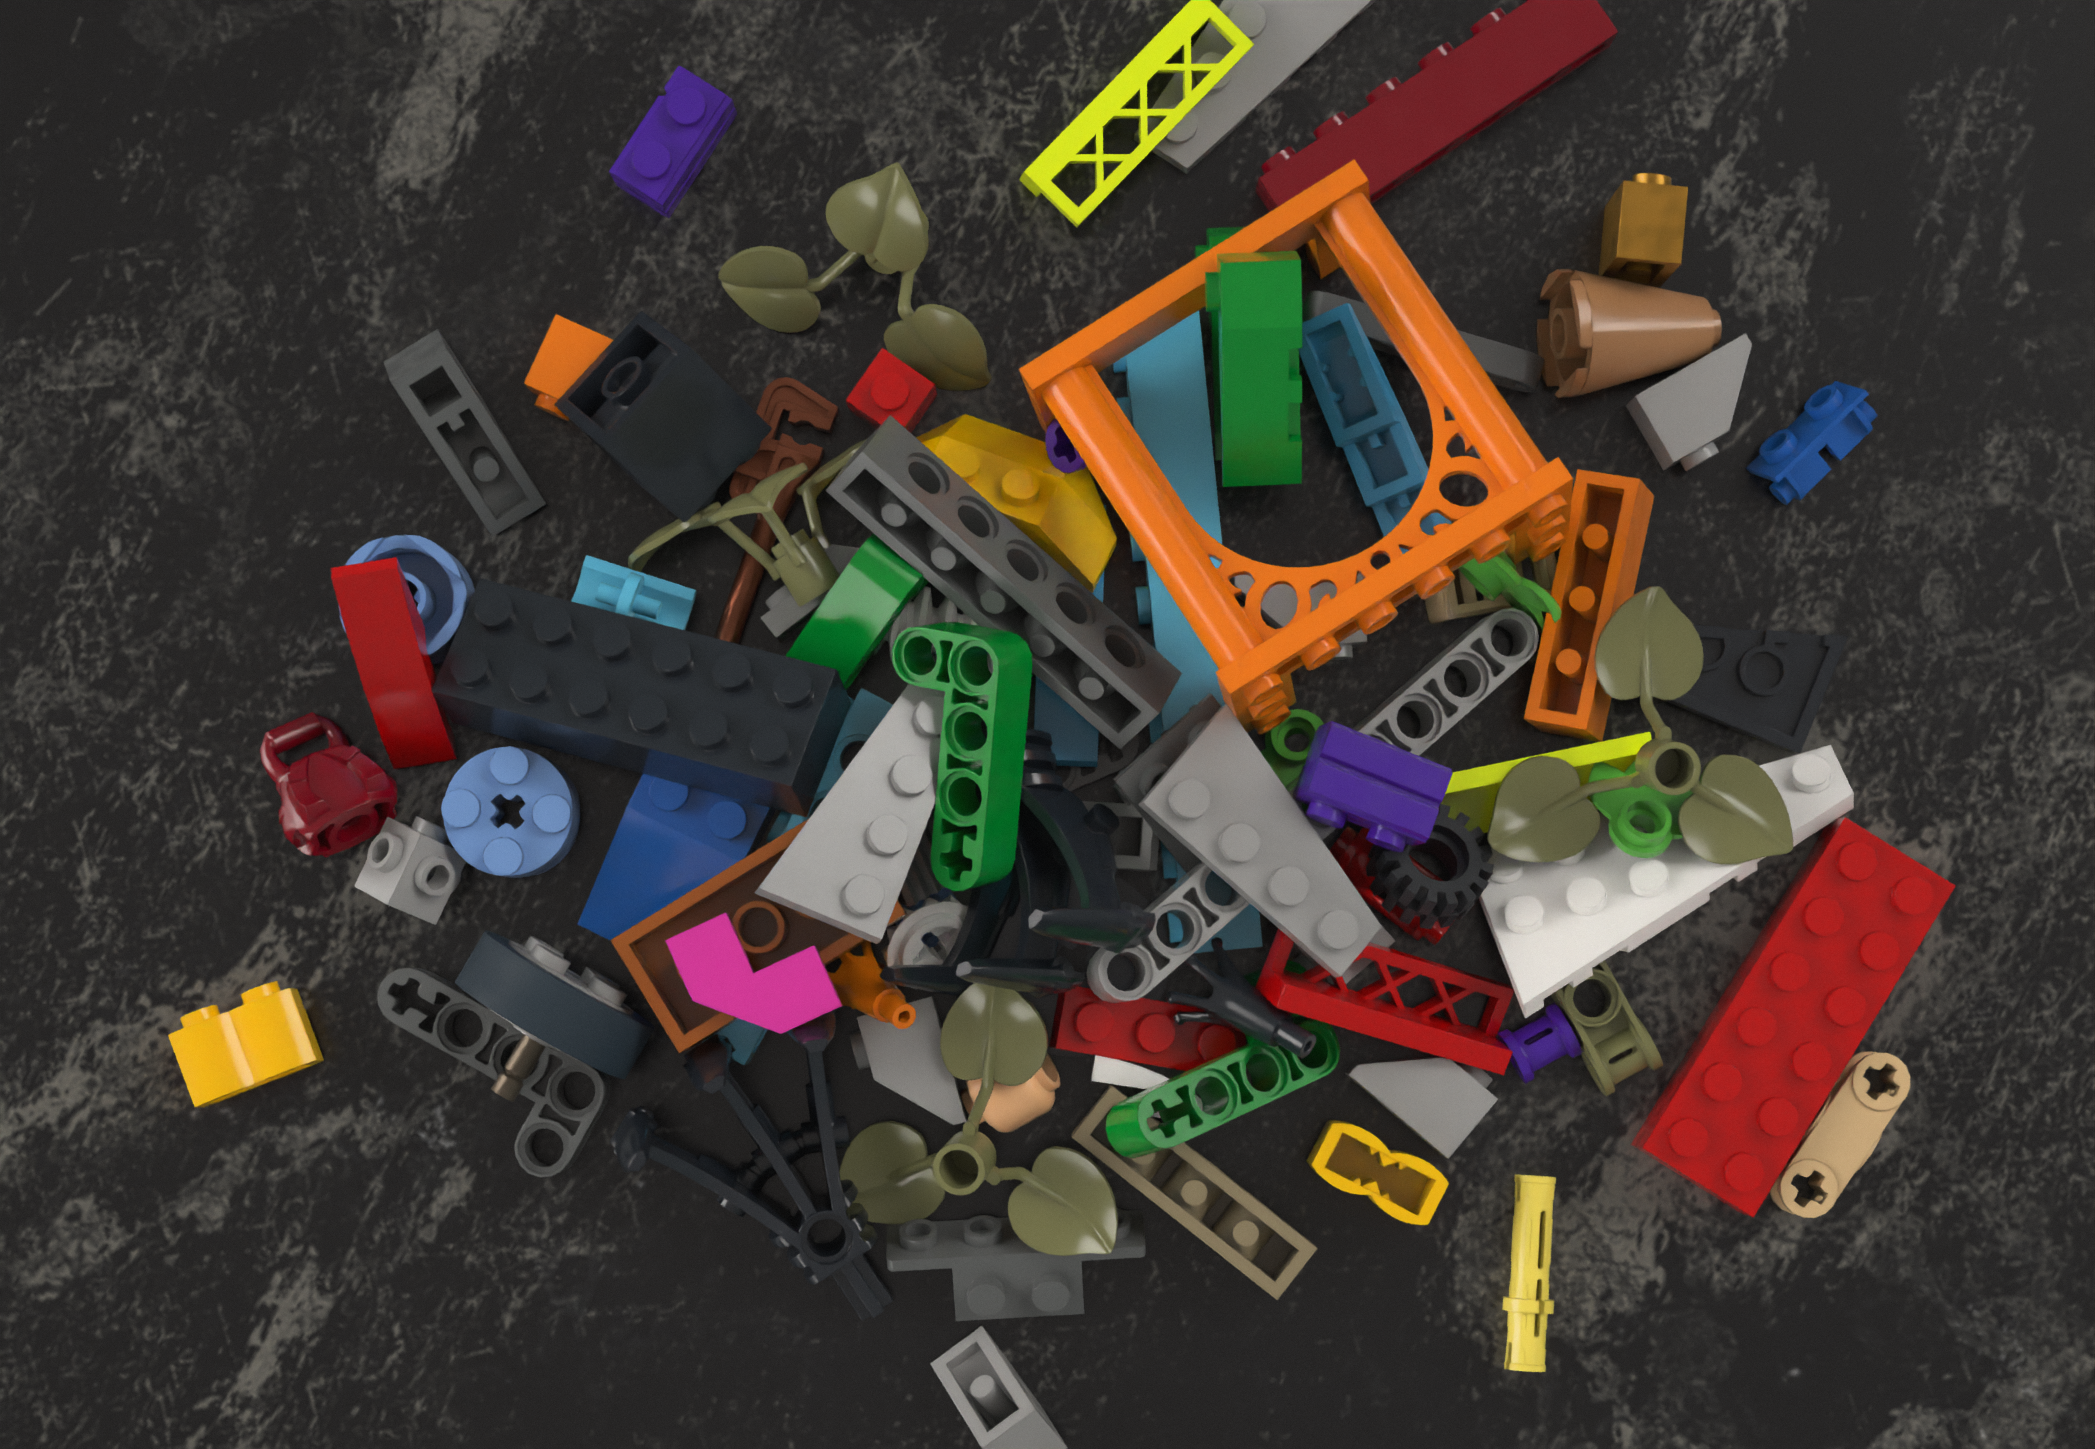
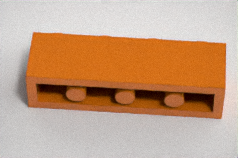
M1577 469L1572 492L1569 531L1563 535L1566 541L1560 548L1550 594L1561 608V618L1555 623L1552 615L1546 613L1524 719L1541 732L1596 742L1603 741L1612 697L1604 692L1597 679L1594 654L1600 633L1609 618L1621 604L1634 595L1654 501V495L1641 479Z

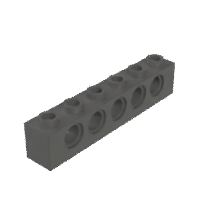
M891 415L851 456L826 489V492L917 572L922 574L925 579L979 626L1010 631L1019 635L1028 644L1032 653V673L1119 749L1127 744L1161 712L1182 673Z

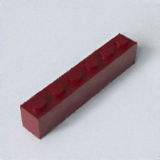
M1526 0L1524 4L1507 15L1502 7L1497 8L1470 28L1474 35L1472 38L1455 49L1449 42H1446L1418 62L1422 71L1401 84L1397 77H1393L1374 89L1365 98L1369 106L1351 118L1342 111L1325 121L1313 132L1317 140L1296 153L1292 146H1289L1269 158L1260 167L1264 175L1258 179L1255 191L1268 211L1271 212L1355 159L1369 180L1370 203L1373 204L1609 48L1618 30L1597 0ZM1305 244L1297 248L1295 251L1298 253L1304 248H1306Z

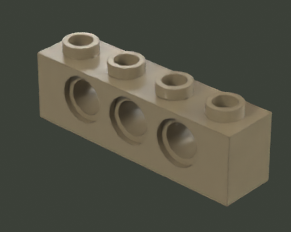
M1110 1084L1072 1132V1138L1278 1300L1318 1248L1186 1142L1138 1158L1125 1157L1114 1150L1106 1133L1107 1116L1112 1107L1129 1097ZM1152 1116L1147 1119L1149 1128L1161 1124Z

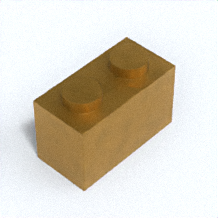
M1654 173L1635 174L1632 181H1623L1605 206L1599 275L1661 287L1680 266L1682 261L1688 187L1671 185V177Z

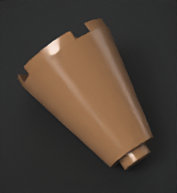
M1573 269L1555 270L1548 275L1542 287L1540 300H1551L1549 319H1537L1538 355L1545 360L1542 375L1546 385L1560 387L1554 394L1558 398L1576 397L1690 365L1710 354L1712 348L1717 347L1721 339L1722 325L1720 315L1717 310L1711 308L1710 303L1704 297Z

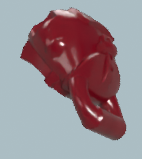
M311 712L265 732L260 748V757L266 772L276 783V789L281 796L282 806L279 809V824L282 825L285 838L304 854L311 856L322 855L327 858L379 834L387 817L394 819L397 816L394 807L398 795L396 781L385 772V769L362 754L359 748L353 745L350 747L345 734L332 719ZM323 734L328 739L329 748L308 754L290 766L277 757L278 754Z

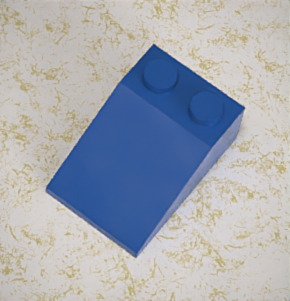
M643 774L626 807L577 925L611 941V939L755 852L776 809Z

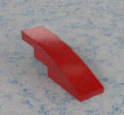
M397 557L331 568V580L349 644L375 723L393 768L400 769L457 759L455 736L443 707L432 692L437 674L427 652L425 627Z

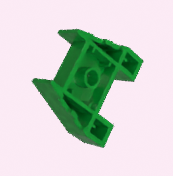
M1245 227L1206 228L1207 245H1195V259ZM1296 251L1217 254V272H1205L1206 312H1209L1215 461L1222 460L1223 487L1302 484V439L1300 431L1302 377L1299 375V348H1302L1301 259Z

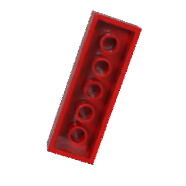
M1846 817L1838 818L1826 825L1631 1145L1739 1213L1754 1217L1956 885Z

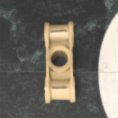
M1863 1051L1852 1055L1769 1191L1773 1202L1780 1209L1803 1218H1816L1826 1214L1834 1206L1852 1176L1870 1157L1882 1136L1883 1130L1907 1097L1910 1090V1074L1906 1065L1898 1057L1889 1053ZM1883 1068L1879 1078L1886 1084L1882 1093L1874 1091L1866 1093L1870 1087V1082L1863 1077L1866 1069L1880 1070ZM1811 1175L1808 1184L1815 1190L1812 1198H1796L1798 1190L1791 1184L1794 1176L1809 1177Z

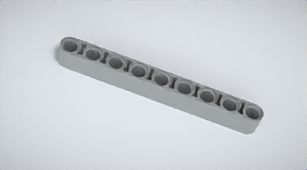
M1509 608L1501 609L1475 622L1356 725L1353 730L1415 755H1421L1532 657L1537 650L1539 642L1538 628L1533 619L1524 611ZM1495 625L1506 629L1512 637L1513 648L1509 656L1501 655L1492 645L1491 632ZM1449 665L1457 667L1466 678L1467 688L1462 698L1449 692L1445 685L1444 674ZM1401 706L1411 708L1420 719L1421 727L1415 739L1403 734L1397 725V714ZM1299 776L1285 787L1292 798ZM1294 800L1321 840L1325 839L1336 829L1335 827L1310 819L1302 809V802ZM1200 861L1144 910V912L1155 913L1156 921L1153 930L1140 945L1135 948L1124 949L1121 953L1107 951L1102 947L1096 951L1089 960L1086 971L1087 981L1091 990L1101 1000L1111 1003L1133 1001L1143 997L1250 903L1232 887L1230 899L1224 906L1212 902L1206 894L1205 882L1207 876L1213 870ZM1165 912L1174 914L1183 925L1184 934L1182 941L1174 949L1165 946L1159 940L1156 932L1158 919ZM1117 954L1127 957L1135 967L1136 976L1134 983L1126 991L1115 988L1110 983L1107 975L1108 964Z

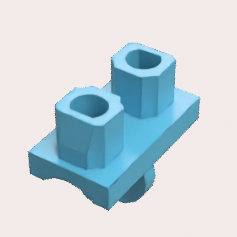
M586 555L572 602L685 630L697 591Z

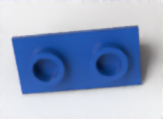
M1837 381L1819 389L1807 400L1804 406L1805 411L1786 429L1775 432L1764 441L1759 450L1760 455L1746 469L1749 473L1774 481L1769 486V489L1783 504L1787 505L1793 498L1800 501L1831 470L1818 453L1824 446L1834 459L1841 461L1873 430L1871 422L1877 417V414L1864 401L1869 394L1864 389Z

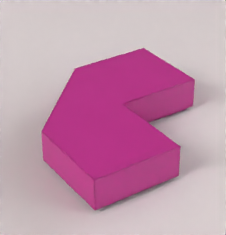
M728 913L721 914L665 940L692 1001L779 1034H783L843 1006L815 945L754 972Z

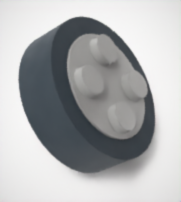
M485 930L455 983L467 994L513 1024L515 1029L523 1033L504 1066L505 1071L499 1074L491 1090L503 1098L514 1102L524 1085L522 1080H526L546 1047L556 1052L560 1051L611 1076L626 1079L655 1027L623 1003L627 994L619 989L620 986L588 967L585 968L581 976L570 971L568 967L571 963L563 958V953L533 936H530L525 946L496 933Z

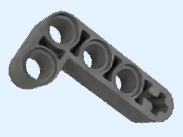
M402 968L389 973L381 982L377 993L378 1005L383 1015L392 1023L494 1080L498 1078L502 1071H505L504 1066L508 1061L509 1051L515 1043L519 1042L523 1033L513 1027V1024L491 1011L460 987L422 968ZM419 982L421 985L418 988L417 994L433 1005L444 1004L446 996L450 997V1001L437 1015L421 1007L409 1008L404 1011L403 1007L405 1006L406 999L399 994L400 987L414 986ZM465 1009L474 1011L480 1017L483 1026L480 1039L471 1046L461 1044L453 1034L452 1025L454 1019L459 1012ZM435 1019L434 1026L431 1028L429 1023ZM546 1047L539 1058L538 1067L535 1072L526 1080H522L524 1085L519 1094L534 1101L535 1105L519 1131L515 1142V1157L520 1166L529 1174L537 1177L553 1176L572 1166L604 1112L612 1093L611 1081L607 1073L584 1064L560 1051L556 1052ZM574 1072L588 1075L595 1085L594 1099L586 1108L580 1109L572 1106L564 1096L563 1087L565 1081ZM547 1128L555 1131L563 1141L564 1150L562 1157L556 1164L548 1165L542 1163L533 1153L532 1142L534 1136L541 1129Z

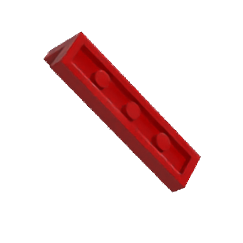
M1278 928L1255 987L1276 1008L1504 1075L1513 1051L1496 1036L1514 993V989L1508 984L1369 942L1354 962L1363 957L1373 960L1381 979L1358 991L1347 989L1342 976L1334 978L1320 964L1302 974L1284 970L1294 941ZM1387 965L1400 969L1390 973ZM1330 975L1334 984L1321 980ZM1418 975L1429 977L1436 996L1414 1008L1404 1006L1396 987ZM1443 982L1453 984L1455 986L1446 990ZM1387 992L1390 1001L1377 997ZM1474 992L1490 996L1478 1028L1459 1022L1452 1006L1453 1003ZM1443 1010L1446 1018L1434 1015V1013Z

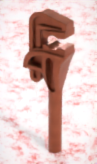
M787 377L778 378L765 388L756 413L772 430L761 441L757 453L748 462L739 465L733 471L734 475L729 487V494L733 499L741 494L750 493L765 478L791 466L805 463L808 471L786 484L778 494L772 507L782 523L798 497L796 489L820 467L825 453L824 448L811 443L799 445L794 442L791 436L783 433L780 440H774L784 411L790 413L788 422L791 425L810 424L816 430L832 433L839 413V408L801 382ZM756 513V521L750 539L770 555L772 552L771 548H773L777 537L762 513ZM746 550L714 635L716 639L739 644L765 571V567Z

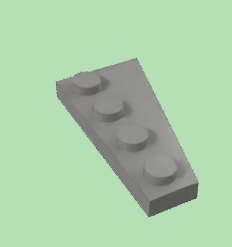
M1223 0L1219 9L1254 43V46L1162 139L1152 152L1187 174L1242 124L1254 109L1270 95L1272 96L1301 66L1313 55L1318 54L1348 23L1357 15L1360 16L1376 0ZM1208 23L1191 48V64L1219 63L1234 47ZM1182 73L1174 74L1152 109H1174L1183 100ZM1192 73V90L1208 73ZM1147 118L1148 135L1165 118ZM1138 128V130L1136 131V133H1135V135H1134V140L1137 141L1138 143H1139V128Z
M912 684L907 685L755 891V894L875 944L882 940L935 804L945 691L914 686Z
M1227 704L1217 711L1138 804L1334 978L1341 977L1382 928L1377 918Z

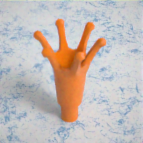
M867 940L862 943L863 956H855L847 952L839 957L842 961L839 969L835 973L828 972V975L843 1006H850L852 1009H857L878 1021L890 1022L898 1029H906L913 1024L916 1018L915 1009L905 1001V996L895 984L881 979L880 973L885 965L877 963L870 941Z

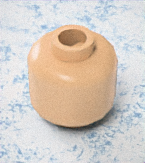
M1048 1053L1042 1067L1025 1083L1007 1086L994 1080L992 1094L979 1124L986 1121L999 1132H1012L1052 1109L1056 1099L1055 1089L1059 1088L1061 1083L1057 1068ZM982 1078L966 1080L967 1087L961 1090V1098L969 1115L980 1091Z

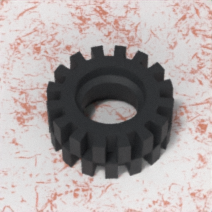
M1440 803L1435 824L1426 843L1416 846L1406 844L1403 852L1391 851L1374 844L1368 854L1371 860L1366 866L1367 876L1375 877L1370 885L1374 896L1385 892L1387 897L1381 906L1389 913L1396 905L1404 911L1399 920L1406 924H1410L1415 915L1420 917V928L1431 929L1437 920L1441 928L1451 926L1456 918L1460 921L1466 916L1489 884L1488 880L1493 874L1494 864L1487 863L1493 855L1490 845L1478 846L1485 834L1479 826L1469 832L1464 826L1470 817L1462 812L1459 813L1455 820L1448 817L1451 806ZM1422 850L1433 854L1447 867L1451 879L1449 881H1438L1425 876L1413 865L1409 857V851Z

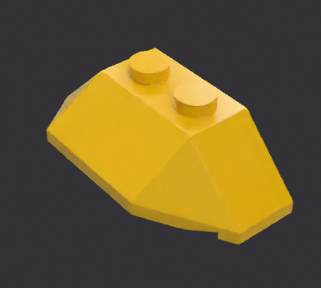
M967 414L916 437L1091 593L1094 592L1116 547L1117 537L1087 466L1075 473H1063L1054 467L1046 451V442Z

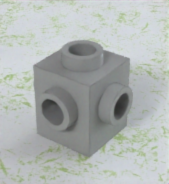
M416 816L411 827L387 817L379 835L375 837L369 847L367 860L354 887L391 907L436 925L450 895L455 891L460 882L461 872L466 861L457 853L453 846L447 844L449 838L444 828Z

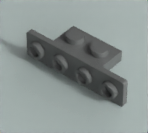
M1117 1208V1240L1110 1254L1088 1253L1069 1256L1050 1255L1031 1248L1014 1232L1009 1217L995 1218L993 1216L980 1215L968 1220L932 1222L926 1219H914L904 1224H890L887 1226V1269L895 1272L952 1268L956 1321L1084 1314L1082 1261L1144 1257L1146 1255L1143 1212L1140 1210H1122Z

